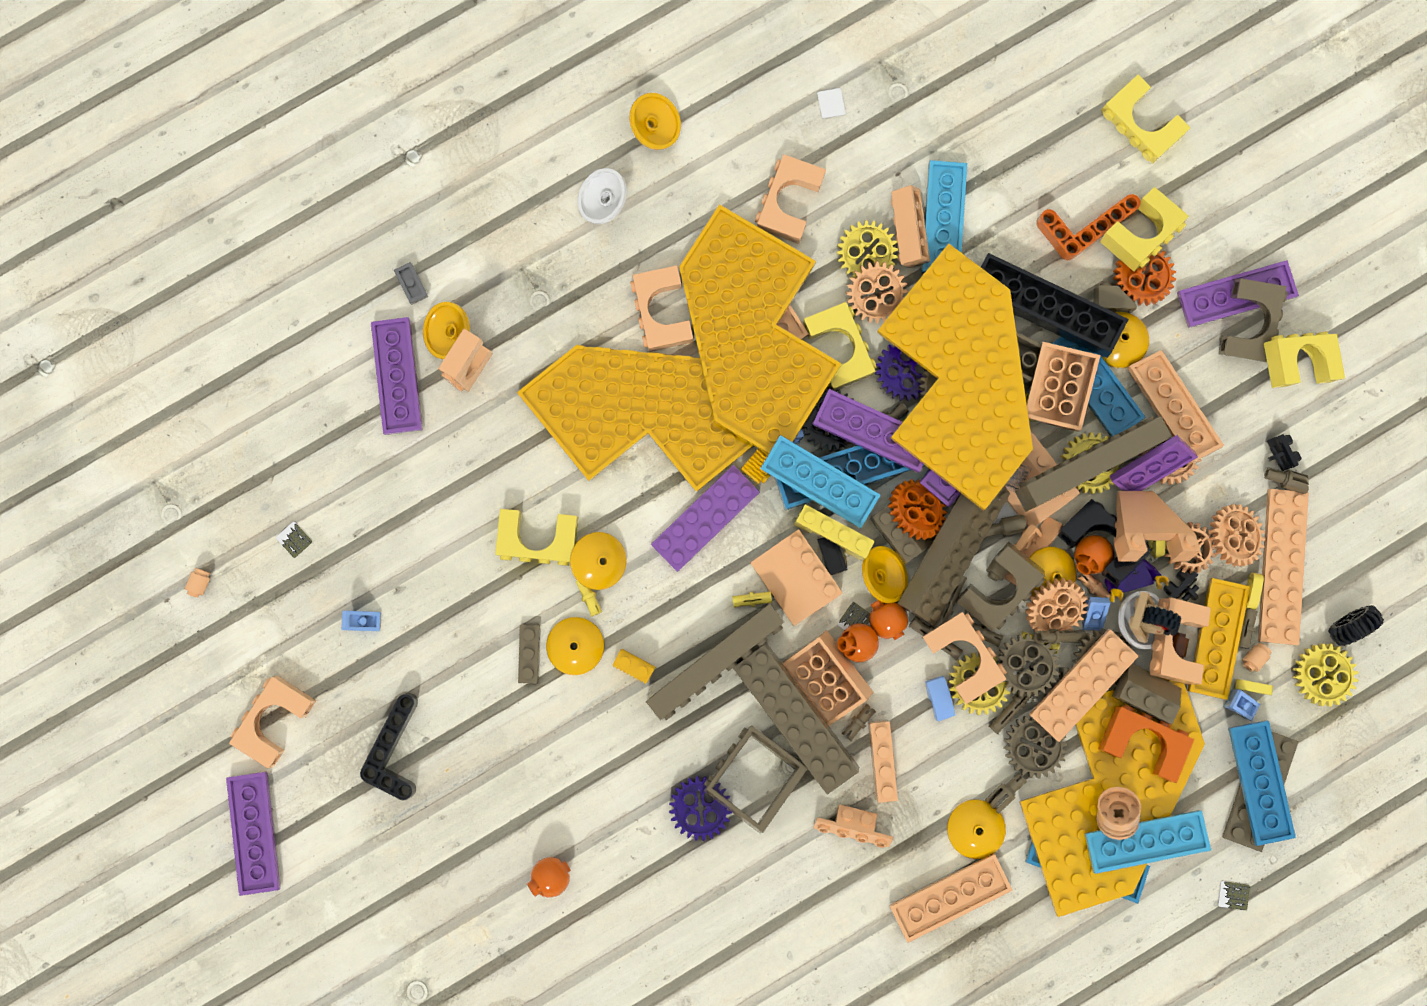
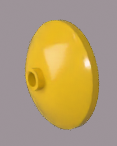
M646 93L637 98L632 104L629 113L630 126L640 143L650 149L663 150L676 142L681 131V120L676 107L668 98L658 93Z
M441 302L432 307L428 312L423 325V338L427 349L433 356L445 359L462 330L466 329L470 332V324L465 311L455 303Z
M1115 312L1129 319L1122 334L1127 336V340H1123L1121 334L1108 358L1101 357L1111 367L1127 368L1145 356L1149 347V333L1144 323L1135 315L1127 312Z
M589 533L580 538L571 551V571L575 579L589 589L603 590L612 587L621 579L626 569L627 558L625 550L620 541L608 533ZM601 558L605 559V563L603 565L600 564Z
M878 546L872 548L866 559H863L862 576L869 592L883 603L899 601L908 586V574L898 554L888 547Z
M1048 546L1040 548L1030 555L1029 558L1045 571V581L1042 583L1044 587L1047 586L1048 580L1053 584L1055 575H1057L1059 582L1064 578L1066 581L1070 579L1075 583V563L1072 557L1063 549ZM1035 586V587L1032 589V591H1031V592H1032V595H1031V596H1035V595H1036V594L1034 593V590L1040 591L1041 588H1040V587L1037 588V587Z
M580 617L564 619L557 623L548 635L546 643L547 655L553 666L559 671L569 675L585 674L595 668L603 656L604 639L602 633L594 623ZM573 642L578 646L576 650L571 649Z
M973 799L959 804L952 811L947 823V834L950 843L956 851L971 859H983L999 850L1005 839L1006 825L1002 814L996 812L997 808H992L990 803ZM982 828V833L976 834V829Z

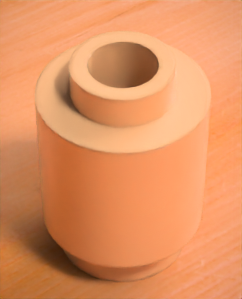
M195 568L194 572H191L184 588L188 591L187 594L196 598L199 595H204L210 581V573Z
M1262 643L1254 645L1242 659L1243 666L1250 672H1259L1270 659L1271 650Z

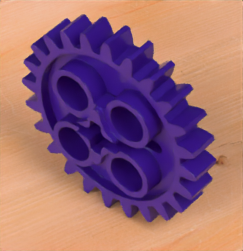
M889 344L887 346L888 351L883 349L881 352L884 357L879 356L877 358L881 363H876V367L880 369L875 372V375H880L876 381L883 382L880 389L886 387V395L890 392L893 393L892 399L898 395L899 401L906 397L907 402H909L911 396L917 400L918 393L920 394L923 391L918 390L919 385L922 384L917 382L915 378L919 380L924 378L922 374L915 371V366L919 364L910 357L909 361H903L900 358V354L903 352L896 346L893 348ZM908 367L909 371L904 374L903 370ZM888 368H895L897 370V375H890L888 373ZM903 380H909L912 383V387H904Z
M696 776L695 782L688 778V785L681 782L683 788H675L678 795H671L675 802L669 803V805L674 807L669 813L675 814L671 821L678 822L674 826L675 829L681 826L680 834L687 831V838L689 839L693 834L695 841H697L699 836L705 841L706 835H709L712 839L714 831L719 835L718 828H726L723 822H730L726 814H732L731 811L727 810L726 807L715 799L710 803L704 801V794L706 792L703 790L706 787L704 785L707 780L706 776L703 777L702 781H699L698 776ZM717 783L713 789L724 798L729 799V795H723L726 788L719 790L721 783ZM698 790L701 793V804L706 806V809L702 811L703 826L700 825L699 811L695 810V807H698ZM687 794H692L695 797V802L692 805H687L684 802ZM710 811L716 813L717 817L714 822L706 820V814ZM689 814L697 816V822L693 825L688 824L686 821Z

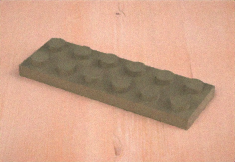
M1272 732L1283 784H1285L1299 741ZM1240 783L1222 838L1262 852L1264 845L1257 846L1254 844Z

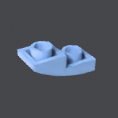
M940 676L925 681L928 699L932 702L935 719L941 721L956 716L945 677Z

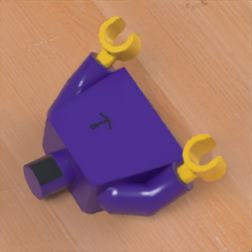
M1145 559L1118 587H1115L1106 578L1104 582L1108 592L1111 594L1110 601L1114 602L1115 596L1121 601L1123 593L1152 585L1154 582H1156L1157 589L1161 590V582L1168 586L1169 580L1166 576H1161L1158 570Z

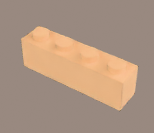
M910 185L892 191L891 205L894 209L893 221L897 231L896 241L899 246L898 258L901 265L911 268L930 262L920 189Z
M890 721L868 722L875 799L878 803L898 801Z

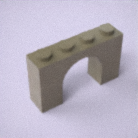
M1241 278L1235 279L1231 298L1256 303L1264 313V325L1257 335L1248 339L1222 335L1218 354L1267 362L1264 343L1272 341L1271 337L1279 335V329L1277 328L1283 316L1282 305L1287 298V286Z
M1009 541L996 555L995 560L1014 576L1017 582L1015 593L1005 600H992L970 583L957 599V603L992 632L996 628L1001 629L1006 623L1005 619L1009 614L1011 616L1014 615L1019 609V603L1022 600L1024 602L1027 601L1032 595V589L1035 586L1037 588L1040 587L1045 581V571Z

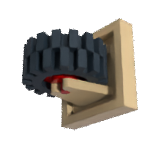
M1141 592L1139 598L1135 600L1134 608L1136 610L1134 616H1131L1129 621V627L1137 640L1147 643L1149 633L1177 634L1182 619L1181 616L1173 613L1174 611H1168L1166 608L1156 606L1149 593Z

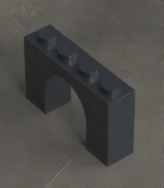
M1091 499L1060 529L1058 537L1071 548L1093 531H1105L1116 537L1115 523L1117 517L1113 514L1110 515L1101 503ZM1146 543L1148 551L1137 561H1118V557H1116L1104 569L1102 575L1115 587H1118L1149 556L1152 550Z

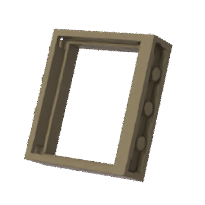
M750 726L748 729L744 728L738 736L741 739L737 745L733 743L728 749L727 753L729 756L726 760L721 759L718 763L716 774L714 776L710 775L704 783L706 787L703 791L758 833H763L808 769L756 728ZM750 736L795 770L758 823L713 789Z

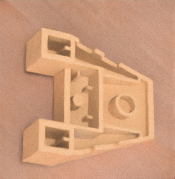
M1154 491L1117 492V521L1115 523L1116 537L1114 538V546L1118 561H1137L1148 551L1145 540H1165L1171 561H1190L1201 551L1195 532Z

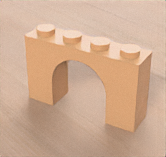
M783 154L782 159L777 160L774 169L777 173L775 177L771 176L768 187L771 189L769 194H765L761 204L764 207L762 212L758 211L755 222H757V227L799 244L807 221L784 213L777 204V195L783 188L790 185H798L819 192L826 169Z
M672 266L633 275L634 281H630L632 293H637L638 299H635L634 302L636 311L640 310L642 316L638 320L640 329L645 330V336H642L644 347H648L649 352L693 343L689 320L663 325L654 321L648 312L649 304L654 296L662 292L681 288L678 267Z
M466 329L462 330L438 368L442 372L441 376L461 392L463 389L469 392L493 354L489 349L482 346L484 342L479 337Z
M1171 597L1159 599L1157 606L1179 614L1178 616L1182 618L1180 624L1195 628L1209 626L1210 607ZM1155 634L1152 643V659L1149 665L1150 675L1189 685L1201 684L1204 665L1180 658L1173 647V635Z
M961 612L922 637L933 654L958 640L968 641L977 648L980 655V664L977 671L955 686L965 704L1006 680L1004 675L1007 672L1001 663L997 665L993 658L996 655L990 646L986 648L982 641L985 638L979 630L975 632L972 627L974 621L968 613L964 615Z
M273 676L265 681L263 685L264 690L261 695L258 694L252 702L253 707L243 715L241 719L243 721L242 724L232 732L230 736L232 739L229 742L230 745L268 769L275 766L284 749L263 735L260 728V719L263 712L272 705H279L299 718H304L317 701L279 676Z

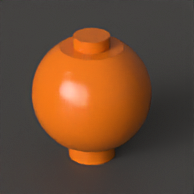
M1098 535L1087 536L1080 540L1074 552L1078 571L1084 575L1102 573L1114 560V549L1111 543L1106 538Z
M879 600L871 604L873 610L870 613L869 623L879 637L884 639L893 637L896 640L904 635L903 631L908 625V615L903 607L897 604V602L883 603Z
M857 623L850 625L843 631L837 641V646L851 661L865 662L877 653L879 639L873 628L866 624Z
M555 857L543 858L534 865L531 871V881L526 884L534 897L540 894L543 897L553 898L562 894L568 887L570 881L568 872L571 870L566 861L561 862L560 859Z

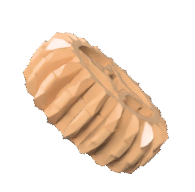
M1187 522V525L1199 537L1197 539L1199 547L1203 544V554L1200 551L1192 559L1196 562L1193 564L1185 561H1171V559L1168 563H1175L1174 569L1180 568L1184 573L1187 570L1190 574L1193 571L1200 573L1201 568L1206 570L1208 568L1207 564L1213 563L1210 557L1217 556L1212 552V550H1217V548L1211 547L1214 541L1209 540L1212 534L1206 533L1207 527L1200 528V523L1193 525L1192 522ZM1166 553L1165 557H1170L1169 553Z

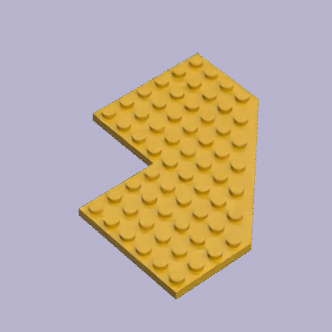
M719 204L680 264L679 269L715 422L769 454L780 435L791 442L795 440L842 363L777 325L815 266L816 261Z
M948 244L877 331V333L937 378V381L891 436V439L984 511L1030 454L1033 446L1010 289L952 245Z
M575 345L517 392L588 481L593 479L647 434L651 436L696 492L754 446L715 422L700 358Z
M1164 679L1181 688V706L1170 729L1175 731L1180 729L1188 732V737L1194 739L1177 783L1169 782L1152 774L1161 753V744L1156 734L1149 729H1140L1130 737L1122 758H1116L1098 750L1115 707H1122L1123 704L1127 705L1112 697L1113 690H1108L1075 725L1092 778L1019 801L1057 917L1133 894L1147 864L1095 874L1092 870L1084 833L1100 830L1096 821L1098 799L1104 791L1113 787L1127 788L1139 798L1141 803L1139 822L1171 816L1205 745L1184 683ZM1137 709L1134 710V712L1139 715L1143 713ZM1152 718V721L1159 723L1157 719Z

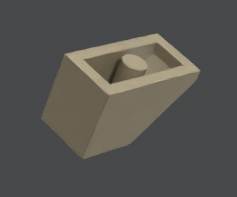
M1101 283L1094 289V303L1110 311L1132 313L1137 309V305L1119 286H1112L1111 283Z

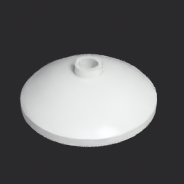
M602 168L586 178L578 195V208L584 219L593 224H604L614 219L620 213L627 196V186L622 175L613 169Z
M1136 591L1129 594L1120 606L1118 615L1120 631L1125 640L1138 649H1151L1155 633H1149L1147 643L1139 642L1129 627V621L1131 616H1134L1136 610L1134 608L1135 600L1139 598L1141 592L1149 593L1156 606L1160 598L1148 591Z

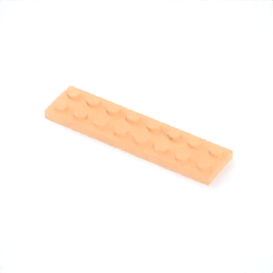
M1268 489L1264 537L1266 540L1264 541L1265 548L1262 568L1264 581L1260 599L1258 642L1299 645L1309 492L1301 494L1278 489Z

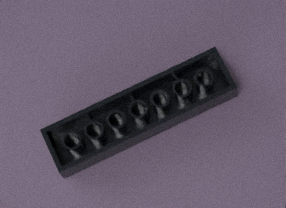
M990 253L987 254L981 265L982 269L1010 289L1013 313L1105 358H1108L1112 353L1129 320Z

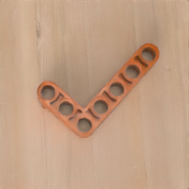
M1129 194L1075 235H1073L1058 214L1051 209L1043 211L1038 217L1037 227L1064 260H1072L1103 237L1117 221L1121 223L1131 216L1140 207L1141 202L1137 195ZM1126 202H1130L1133 208L1127 207ZM1111 213H1115L1118 216V220L1112 218ZM1043 217H1048L1051 223L1044 222ZM1096 224H1100L1103 227V231L1097 229ZM1055 232H1060L1062 238L1056 237ZM1082 235L1087 236L1089 242L1083 241ZM1067 246L1072 247L1074 253H1069Z

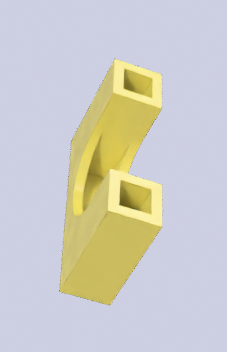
M1138 74L1109 100L1101 111L1103 116L1116 126L1117 131L1124 134L1129 139L1130 144L1138 148L1142 156L1153 164L1190 127L1179 115H1176L1165 127L1154 132L1145 131L1136 125L1132 116L1133 106L1151 89Z
M1156 187L1142 198L1138 208L1155 224L1157 229L1156 237L1151 239L1139 238L1117 221L1100 241L1133 271H1136L1139 267H1145L1150 261L1149 257L1151 255L1155 257L1162 250L1161 246L1164 243L1168 245L1175 237L1173 235L1175 232L1180 233L1187 226L1185 222L1189 215Z
M846 302L803 320V325L809 333L808 337L810 340L829 332H840L846 335L852 342V358L840 366L829 384L830 389H833V391L874 375L877 368L874 359L868 355L869 347L867 342L863 341L860 336L862 334L860 325L858 323L855 324L853 319L855 316L851 306L848 307Z
M1328 331L1316 335L1306 333L1302 334L1301 337H1299V334L1288 335L1286 338H1284V335L1271 337L1272 341L1264 343L1272 388L1288 387L1301 383L1297 364V355L1300 349L1304 350L1312 360L1316 384L1345 379L1337 334H1328Z
M806 504L793 524L809 534L815 533L845 549V553L860 561L866 559L875 542Z
M500 509L495 555L500 556V560L512 561V557H517L521 562H531V559H538V563L542 564L558 561L557 565L569 566L571 551L576 544L578 516L558 514L556 534L551 545L543 550L533 551L525 547L520 538L522 512L519 510Z

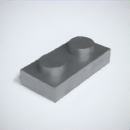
M411 262L394 270L411 305L428 297Z

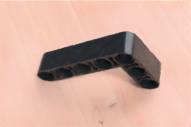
M411 693L403 694L397 699L360 771V777L364 782L399 800H407L416 793V786L412 781L385 767L417 707L418 699ZM405 697H408L411 700V706L409 708L405 707L403 704V700ZM396 715L402 717L401 725L395 723L394 718ZM387 732L393 735L391 743L385 739ZM378 750L384 753L383 760L377 758L376 753ZM368 768L374 769L375 776L373 778L368 776ZM386 776L392 779L391 786H387L384 783ZM403 785L409 788V795L402 793Z

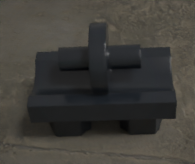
M1282 434L1267 440L1273 454L1268 459L1269 461L1275 459L1281 471L1299 465L1298 462L1302 457L1299 452H1292L1289 446L1293 444L1291 435Z
M1181 569L1176 574V578L1182 584L1178 587L1172 581H1169L1168 586L1165 585L1163 590L1171 598L1179 599L1185 593L1182 597L1183 601H1188L1190 598L1196 601L1199 597L1195 592L1199 587L1197 585H1194L1192 588L1190 587L1197 581L1196 577L1198 574L1195 571L1190 574L1188 570L1184 573Z

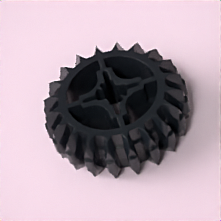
M1365 606L1349 612L1338 619V621L1330 626L1328 632L1338 646L1350 645L1379 629L1384 619L1381 612L1375 606Z

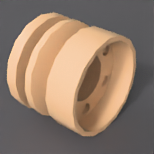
M1113 787L1104 791L1098 799L1096 819L1102 833L1111 839L1117 840L1128 839L1136 833L1139 828L1141 814L1139 798L1134 792L1123 787Z

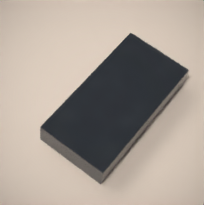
M824 537L817 539L829 574L834 575L846 571L847 566L840 546Z

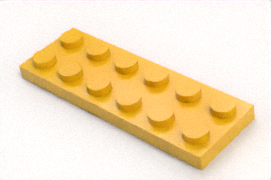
M1216 578L1209 579L1204 606L1211 608L1209 626L1200 627L1193 659L1194 663L1204 665L1202 683L1188 685L1187 691L1228 700L1250 586Z

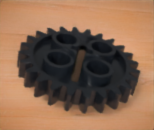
M825 390L802 428H806L803 434L810 435L807 441L814 440V447L819 443L821 444V450L825 446L828 447V451H831L832 446L839 450V444L845 448V441L847 440L832 433H828V436H825V430L818 431L813 425L819 412V406L823 403L827 394Z

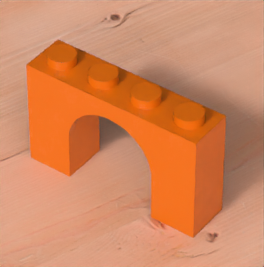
M1124 704L1122 707L1116 706L1098 750L1116 758H1122L1130 737L1140 729H1149L1156 734L1161 744V753L1152 774L1169 782L1177 783L1194 739L1188 737V732L1180 729L1177 731L1170 729L1171 725L1168 723L1152 721L1153 717L1148 714L1141 713L1139 715L1135 713V709Z

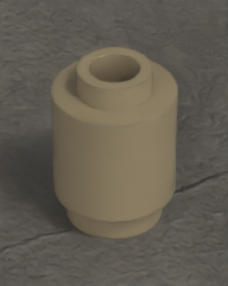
M995 557L986 569L988 572L987 576L996 582L998 580L1002 581L1008 573V570L995 560Z

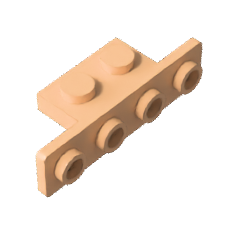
M1050 517L1045 519L1039 529L1030 524L1022 532L1021 538L1014 546L1029 558L1036 550L1050 546L1063 525ZM1008 571L1004 578L1017 586L1014 576Z
M840 804L837 809L835 822L817 818L813 826L814 829L821 833H833L841 838H853L860 843L868 842L880 848L889 847L893 841L892 836L874 832L877 818L876 813Z

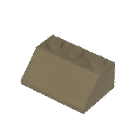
M887 505L873 515L870 520L891 548L898 554L903 563L907 564L927 549L934 539L927 538L923 540L921 537L916 540L915 535L911 538L909 537L908 531L903 534L904 528H897L898 521H892L895 515L889 514L893 509Z
M1133 663L1122 674L1112 694V697L1152 716L1158 721L1171 725L1181 706L1180 687L1160 677L1151 676L1149 671Z

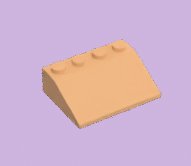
M1042 342L1027 401L1028 418L1076 432L1081 431L1101 355Z
M1031 433L1033 450L1003 486L1010 492L1007 502L1018 515H1023L1026 518L1027 527L1030 524L1037 526L1080 494L1078 489L1074 487L1025 512L1015 493L1016 490L1020 489L1019 484L1058 465L1033 433Z
M799 529L751 562V565L768 590L771 591V594L793 626L843 594Z
M827 630L782 663L828 726L867 701L874 693L851 661L838 649L836 641Z

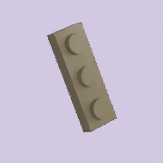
M520 625L518 683H538L540 625Z

